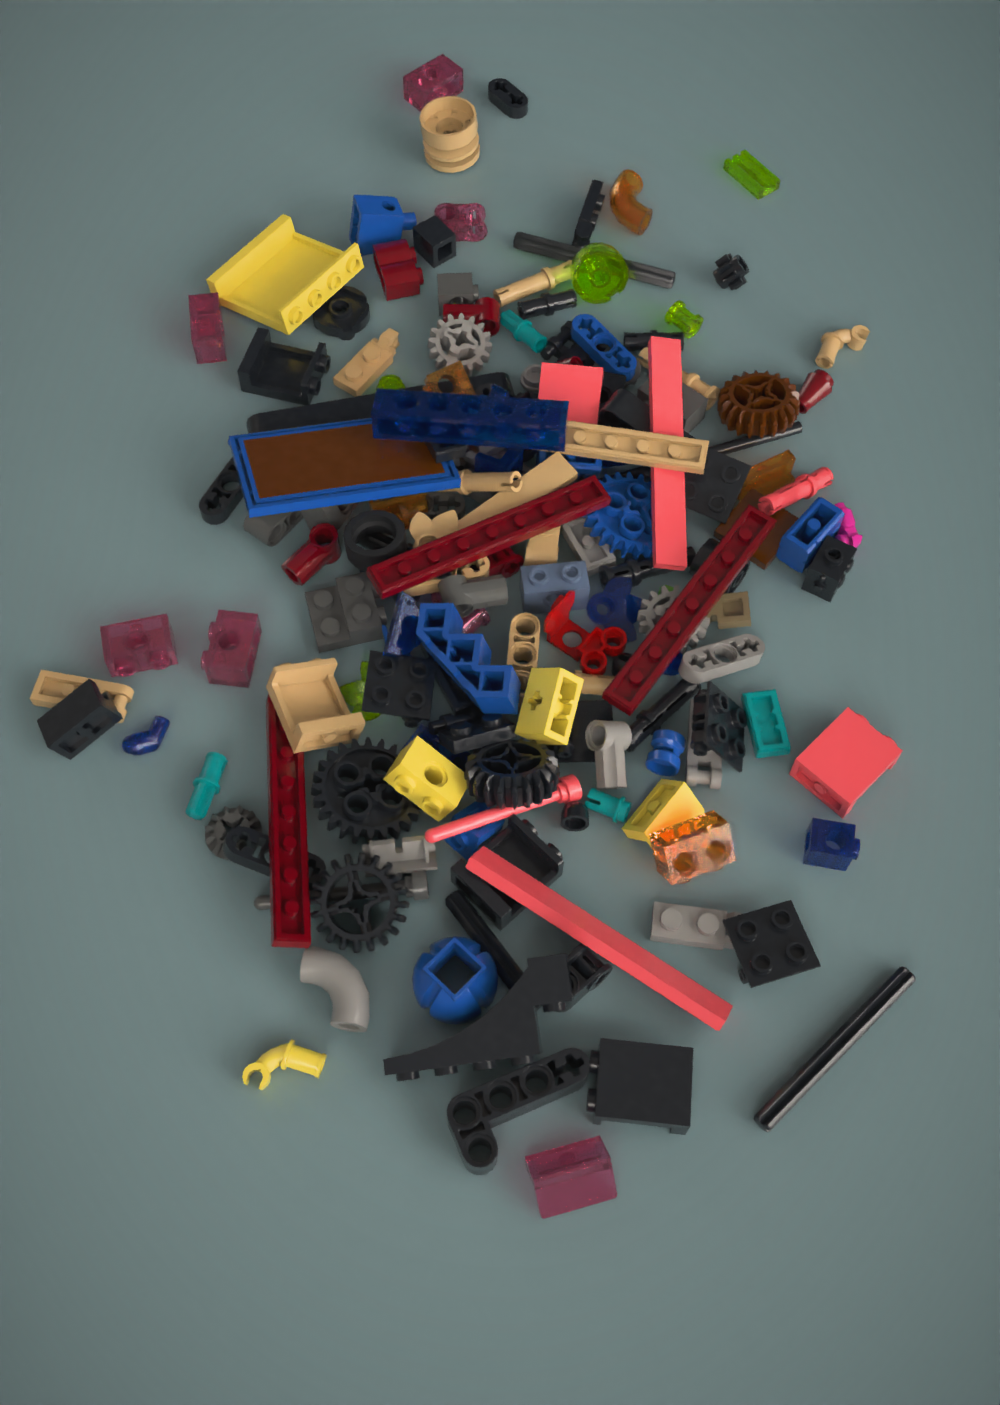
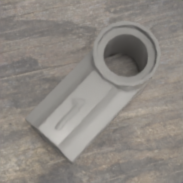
M594 720L590 722L585 732V739L588 747L595 751L597 789L627 788L624 751L628 749L632 741L629 725L624 721Z

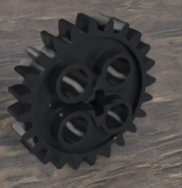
M367 737L365 744L360 746L354 738L352 739L351 748L348 749L343 743H339L338 754L329 750L327 751V761H319L318 771L313 773L312 782L315 784H312L311 795L316 797L313 798L312 806L317 809L321 808L318 814L319 820L329 818L328 831L339 827L340 839L350 833L353 835V844H356L360 837H365L366 843L369 844V840H373V837H378L379 840H386L387 834L398 840L401 833L400 828L409 832L412 825L411 821H418L420 816L419 810L422 809L384 781L385 775L374 772V770L388 772L398 756L396 754V744L388 750L384 748L385 743L383 739L378 742L377 746H372L370 737ZM341 777H349V778L353 779L354 781H352V782H345V781H342L340 778H341ZM384 800H394L397 805L386 804ZM359 807L362 810H364V812L355 813L352 812L349 808Z

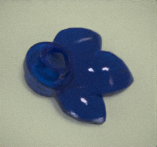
M618 577L610 580L603 592L597 593L589 599L586 611L592 622L603 625L604 629L613 626L619 627L626 633L627 642H632L637 639L633 624L638 622V610H641V601L643 599L630 594L632 589L631 578ZM598 604L606 606V615H601L597 611Z

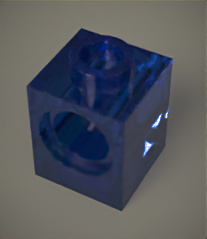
M812 818L805 834L803 864L846 871L852 859L857 860L859 856L860 839L855 838L856 825ZM826 841L835 842L840 849H832L827 845Z

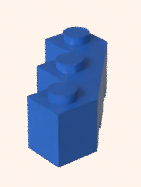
M420 603L416 635L433 659L484 714H518L521 682L513 666L490 665L492 651L483 634H462L463 620L453 603Z

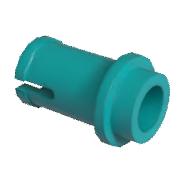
M592 787L587 797L591 799L585 801L587 809L613 818L614 823L626 821L632 805L631 802L626 801V797L617 798L598 791L596 788Z

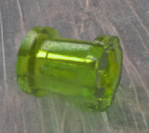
M681 300L675 302L669 308L664 319L668 325H674L684 334L683 336L687 339L697 334L704 321L701 315H695L689 311Z

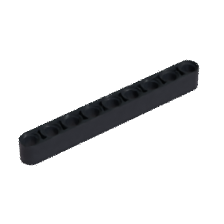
M495 372L258 413L248 418L246 426L248 433L411 413L415 409L414 397L424 394L427 395L434 408L444 407L449 418L454 422L456 421L459 405L477 407L475 394L477 389L485 383L498 385L509 401L515 397L509 375L504 372ZM485 395V401H489L494 409H498L495 398Z

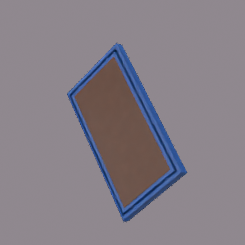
M415 412L229 436L228 439L249 518L460 488L461 478L453 460L436 464L413 423L412 413Z

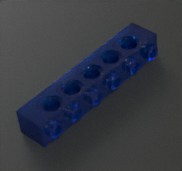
M377 388L371 411L373 438L565 452L569 401Z

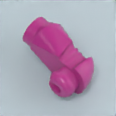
M843 502L837 503L835 506L843 510L845 516L835 539L857 548L863 536L858 535L853 512Z

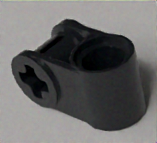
M582 943L568 955L574 1001L566 1002V1010L555 1012H566L571 1009L589 991L599 986L613 969L609 963L604 964L590 948Z

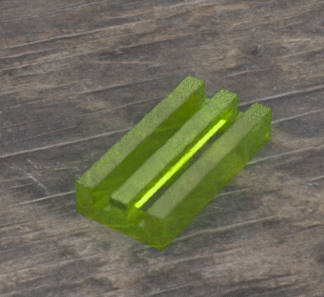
M743 150L740 156L736 154L732 160L729 158L725 160L723 169L758 200L779 189L781 180L748 151Z

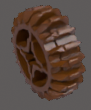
M755 370L752 374L743 371L741 377L733 375L732 380L725 381L724 387L720 389L717 403L721 424L727 425L728 431L736 430L737 436L747 434L749 439L753 435L759 436L761 440L765 435L774 438L776 433L784 434L786 428H792L793 423L797 420L800 409L799 392L796 390V385L790 384L789 378L781 379L779 373L769 374L768 370L765 373H758Z

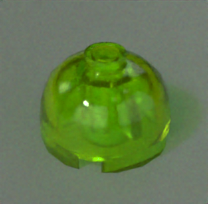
M602 242L590 243L582 247L574 256L570 265V280L576 293L585 302L593 304L606 303L612 300L611 296L617 292L620 294L624 290L628 281L629 269L622 254L612 245Z

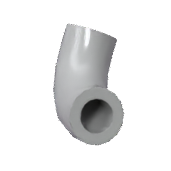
M317 946L305 948L300 967V980L302 983L320 986L329 994L332 1001L330 1025L350 1032H366L370 1018L369 991L360 971L341 954Z

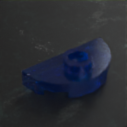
M403 591L397 596L383 656L395 658L406 655L421 643L416 635L419 609L415 605V599Z

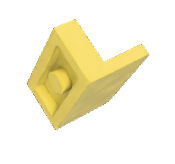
M661 778L621 829L630 839L646 841L658 858L666 861L704 814V808L684 781Z

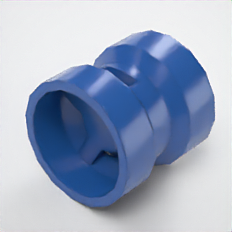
M668 729L656 730L651 740L653 750L647 755L646 768L661 776L677 775L681 765L679 755L684 753L686 745L685 737L676 731Z

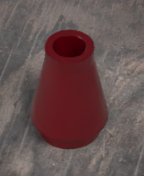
M817 369L814 372L808 373L799 390V413L806 414L810 408L832 392L834 381L827 372Z

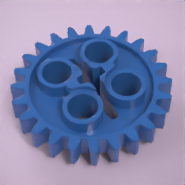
M615 472L613 479L605 474L603 480L599 481L611 497L610 505L582 516L586 518L584 527L592 528L590 537L599 536L601 538L599 546L609 544L610 553L618 549L621 550V558H625L627 553H631L633 559L638 560L640 554L645 559L651 558V480L648 483L644 482L643 474H640L638 479H633L631 472H628L625 478L619 472Z

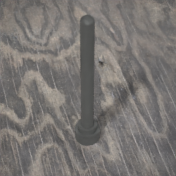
M426 870L411 872L410 876H405V880H400L394 884L396 889L403 886L408 887L407 898L414 897V901L429 899ZM383 882L362 884L368 892L387 889ZM348 886L334 887L330 903L342 901L348 894ZM356 889L357 893H355V900L368 898L367 895L365 897H361L362 892H359ZM309 890L310 897L321 898L322 891ZM270 895L256 897L254 900L255 908L258 910L270 909Z

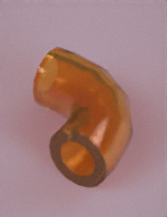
M626 169L617 176L610 189V209L621 225L640 236L648 228L653 211L651 208L641 204L636 198L643 189L641 177L633 170Z

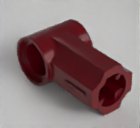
M482 297L475 304H443V321L445 323L447 322L448 314H451L455 320L459 318L460 313H463L464 320H469L471 316H474V324L478 325L483 322L485 324L483 332H490V337L499 332L500 304L496 299Z
M328 523L317 524L311 529L309 539L281 565L282 570L296 585L303 586L325 564H332L340 558L342 551L337 529Z

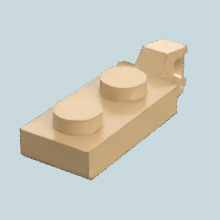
M388 328L380 335L379 340L373 338L371 342L369 341L333 377L334 385L354 397L361 396L393 363L396 348L399 346V333Z

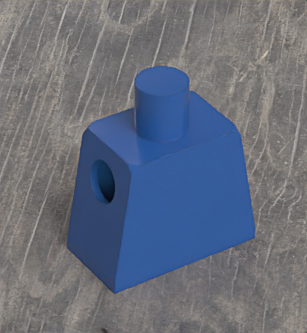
M353 195L349 240L351 245L354 242L358 243L361 256L373 254L372 245L400 240L402 231L413 230V227L417 225L415 213H403L395 197Z

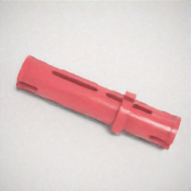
M821 467L810 474H801L794 482L761 497L758 500L761 502L758 503V509L771 516L802 498L809 499L816 495L818 490L832 484L833 473L829 468Z

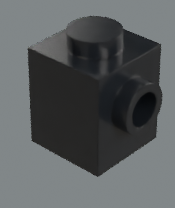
M436 215L413 227L414 249L433 268L456 256V234Z

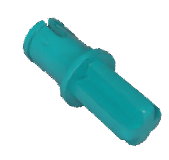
M510 309L500 314V324L513 334L516 341H522L535 353H540L546 347L547 338L533 328L531 321L523 320Z
M208 752L199 777L193 780L195 788L186 808V815L195 820H201L206 817L214 795L218 794L221 789L219 781L228 760L220 753Z

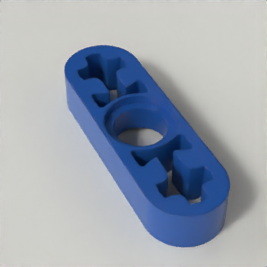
M589 314L577 315L572 321V339L600 367H603L605 372L625 375L626 382L630 381L635 375L636 358L594 316ZM599 344H606L611 348V350L607 352L599 351L596 348V346Z

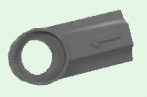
M502 574L469 580L463 575H452L442 579L438 584L442 603H453L461 618L470 615L474 609L505 605L509 599L507 583Z

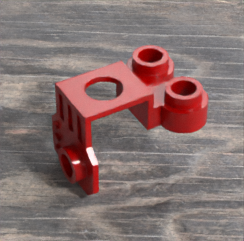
M570 590L565 596L559 595L552 604L551 611L544 621V632L547 633L546 641L577 662L580 660V670H582V673L603 675L607 667L606 655L614 657L624 652L627 643L626 633L621 628L614 626L604 630L596 626L591 633L587 632L569 620L570 609L574 604L575 591ZM568 632H575L580 635L582 641L576 647H569L563 643V636ZM613 642L616 643L618 646H610L608 645V643ZM589 665H596L598 668H597V669H591V668H589V667H587V666H589Z

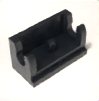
M88 679L40 717L37 723L47 747L71 760L123 718L121 713L118 712L110 694L107 691L101 694L96 683Z

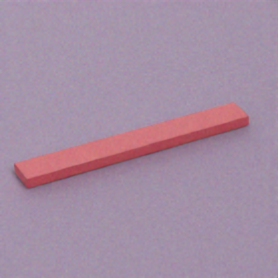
M651 336L648 341L650 432L684 437L681 340ZM651 467L653 568L684 571L687 568L685 472Z
M482 846L469 858L465 866L466 869L716 1031H720L726 1022L733 1005L490 849Z

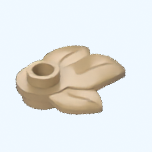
M453 509L446 511L432 520L424 513L417 512L412 518L409 527L410 534L415 540L413 549L458 531L459 521L456 511Z

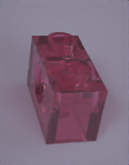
M444 54L437 56L403 76L404 99L421 112L427 103L436 98L459 95L463 92V69Z
M218 292L188 295L191 340L197 364L227 361L224 319Z
M218 609L216 621L211 622L209 626V649L203 651L201 658V668L205 670L210 684L249 688L262 634L258 614ZM228 647H235L231 650H225Z
M167 613L100 626L104 661L111 677H126L136 672L151 669L162 670L168 666L178 664L173 629Z

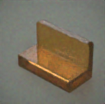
M786 450L752 466L737 499L741 501L752 488L766 496L794 482L795 478L791 472L796 458L791 451Z

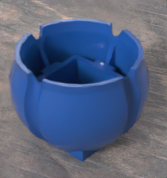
M453 936L435 941L429 946V953L423 952L418 957L413 969L412 983L416 1000L421 1008H429V1015L438 1021L455 1025L470 1022L478 1018L482 1013L481 1008L487 1009L495 998L498 986V973L495 962L487 951H480V944L471 939ZM454 955L475 973L456 994L435 976Z

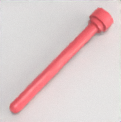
M573 774L560 777L557 791L552 792L551 798L543 799L542 804L532 803L530 808L521 806L515 810L512 807H505L500 810L499 806L430 828L425 832V840L429 843H435L508 818L513 814L517 815L555 801L565 805L568 802L580 801L582 798L580 782Z

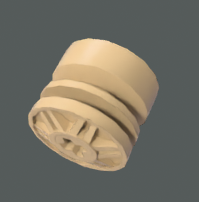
M444 96L427 103L421 110L419 117L426 162L433 169L445 173L460 172L473 166L479 159L480 154L477 113L474 105L458 96Z

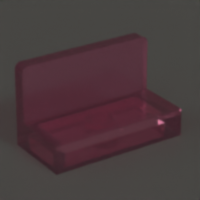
M600 1135L525 1156L527 1171L534 1186L539 1213L543 1219L617 1197L611 1157Z

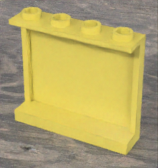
M282 214L210 275L206 281L215 303L286 335H290L361 271L364 265L358 243L354 242L347 250L342 251L295 232L291 217Z

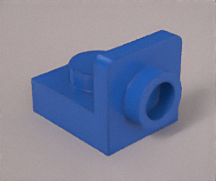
M475 801L453 815L451 821L490 809V807H487L484 802L479 803ZM502 819L444 839V841L462 857L469 860L482 842L502 829L505 820Z

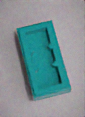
M776 689L742 693L741 702L746 713L747 726L755 757L788 755L791 751V745Z

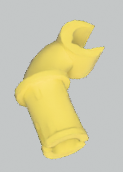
M291 1039L289 1043L269 1049L256 1062L249 1064L243 1071V1082L245 1085H248L251 1074L261 1072L263 1078L259 1089L263 1090L270 1083V1073L280 1066L282 1070L289 1067L319 1078L327 1055L295 1045V1040Z

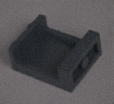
M258 327L237 370L241 391L300 405H309L313 396H317L320 392L321 378L323 373L327 374L329 371L331 357L327 355L326 343L319 342L315 352L271 342L269 330Z
M515 814L508 818L507 827L485 846L547 887L553 884L563 873L564 861L558 848L551 843L546 844L537 836V830L528 820L523 819L521 821ZM460 859L450 868L451 882L501 931L526 907L466 869L467 862L465 863Z
M600 1038L598 1050H591L589 1073L596 1074L595 1089L588 1088L586 1112L593 1113L592 1124L600 1125L601 1121L666 1127L670 1128L671 1134L686 1135L691 1122L694 1048Z

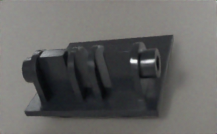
M708 448L704 474L685 472L686 508L726 524L751 469V465Z
M370 650L361 711L402 717V720L405 721L404 725L409 728L417 727L418 723L422 720L430 721L437 662L432 659Z
M708 681L707 689L699 690L697 695L694 696L692 720L694 721L692 723V730L694 732H692L690 747L696 756H705L707 751L713 750L738 772H742L743 757L746 752L744 745V727L747 725L746 713L717 686Z
M605 700L578 701L568 745H547L549 750L554 751L558 763L595 762V751H592L586 744L585 732L589 723L594 720L613 721L612 704Z
M791 900L722 921L742 969L738 970L740 980L743 984L749 983L750 988L821 966Z

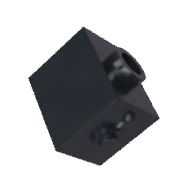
M827 535L808 568L801 589L831 602L838 588L843 585L846 574L853 567V558L857 548Z

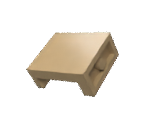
M315 658L308 662L294 664L283 663L275 666L271 672L266 689L294 754L339 746V743L350 744L352 739L358 740L366 724L361 712L351 714L334 677V672L338 665L335 658Z

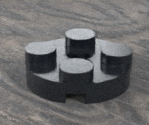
M343 286L313 313V323L316 329L327 335L339 337L341 340L353 339L355 333L363 330L370 319L369 304L367 303L366 296L360 290L350 286ZM343 309H346V312H345V313H336V312H335V311H342Z

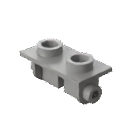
M425 834L402 838V847L395 848L394 839L369 840V844L362 845V851L366 853L367 857L366 864L370 865L374 855L380 856V863L377 867L379 869H382L387 862L393 864L392 870L387 875L438 869L435 843L427 842ZM365 872V878L376 877V875L370 872Z

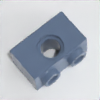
M585 560L520 566L519 589L523 613H549L556 598L561 594L565 596L570 590L575 591L574 604L570 611L588 609L590 584Z

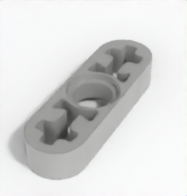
M742 634L687 651L683 655L678 671L684 680L694 684L716 679L759 664L765 651V644L755 635ZM714 655H722L728 658L730 662H722L716 659Z

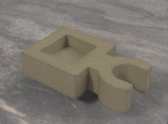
M748 591L723 594L707 615L710 618V623L717 621L718 629L751 626Z

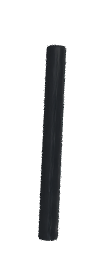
M517 232L513 241L515 249L565 262L572 260L573 264L667 289L673 287L676 273L673 271L523 232Z
M899 967L754 1115L753 1119L756 1124L765 1132L771 1131L915 982L914 974L906 967Z

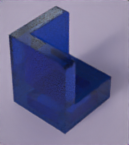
M512 445L501 459L482 452H478L475 455V472L518 471L521 475L523 473V449Z

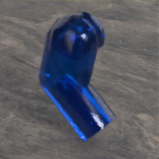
M155 716L149 730L134 733L123 739V750L127 754L134 756L158 750L168 730L170 721L162 716Z

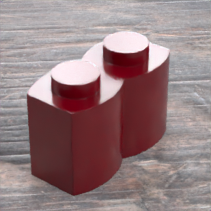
M406 239L372 245L375 268L386 300L419 295L420 285L424 284L421 267L416 268L415 266L417 258L414 247H409Z

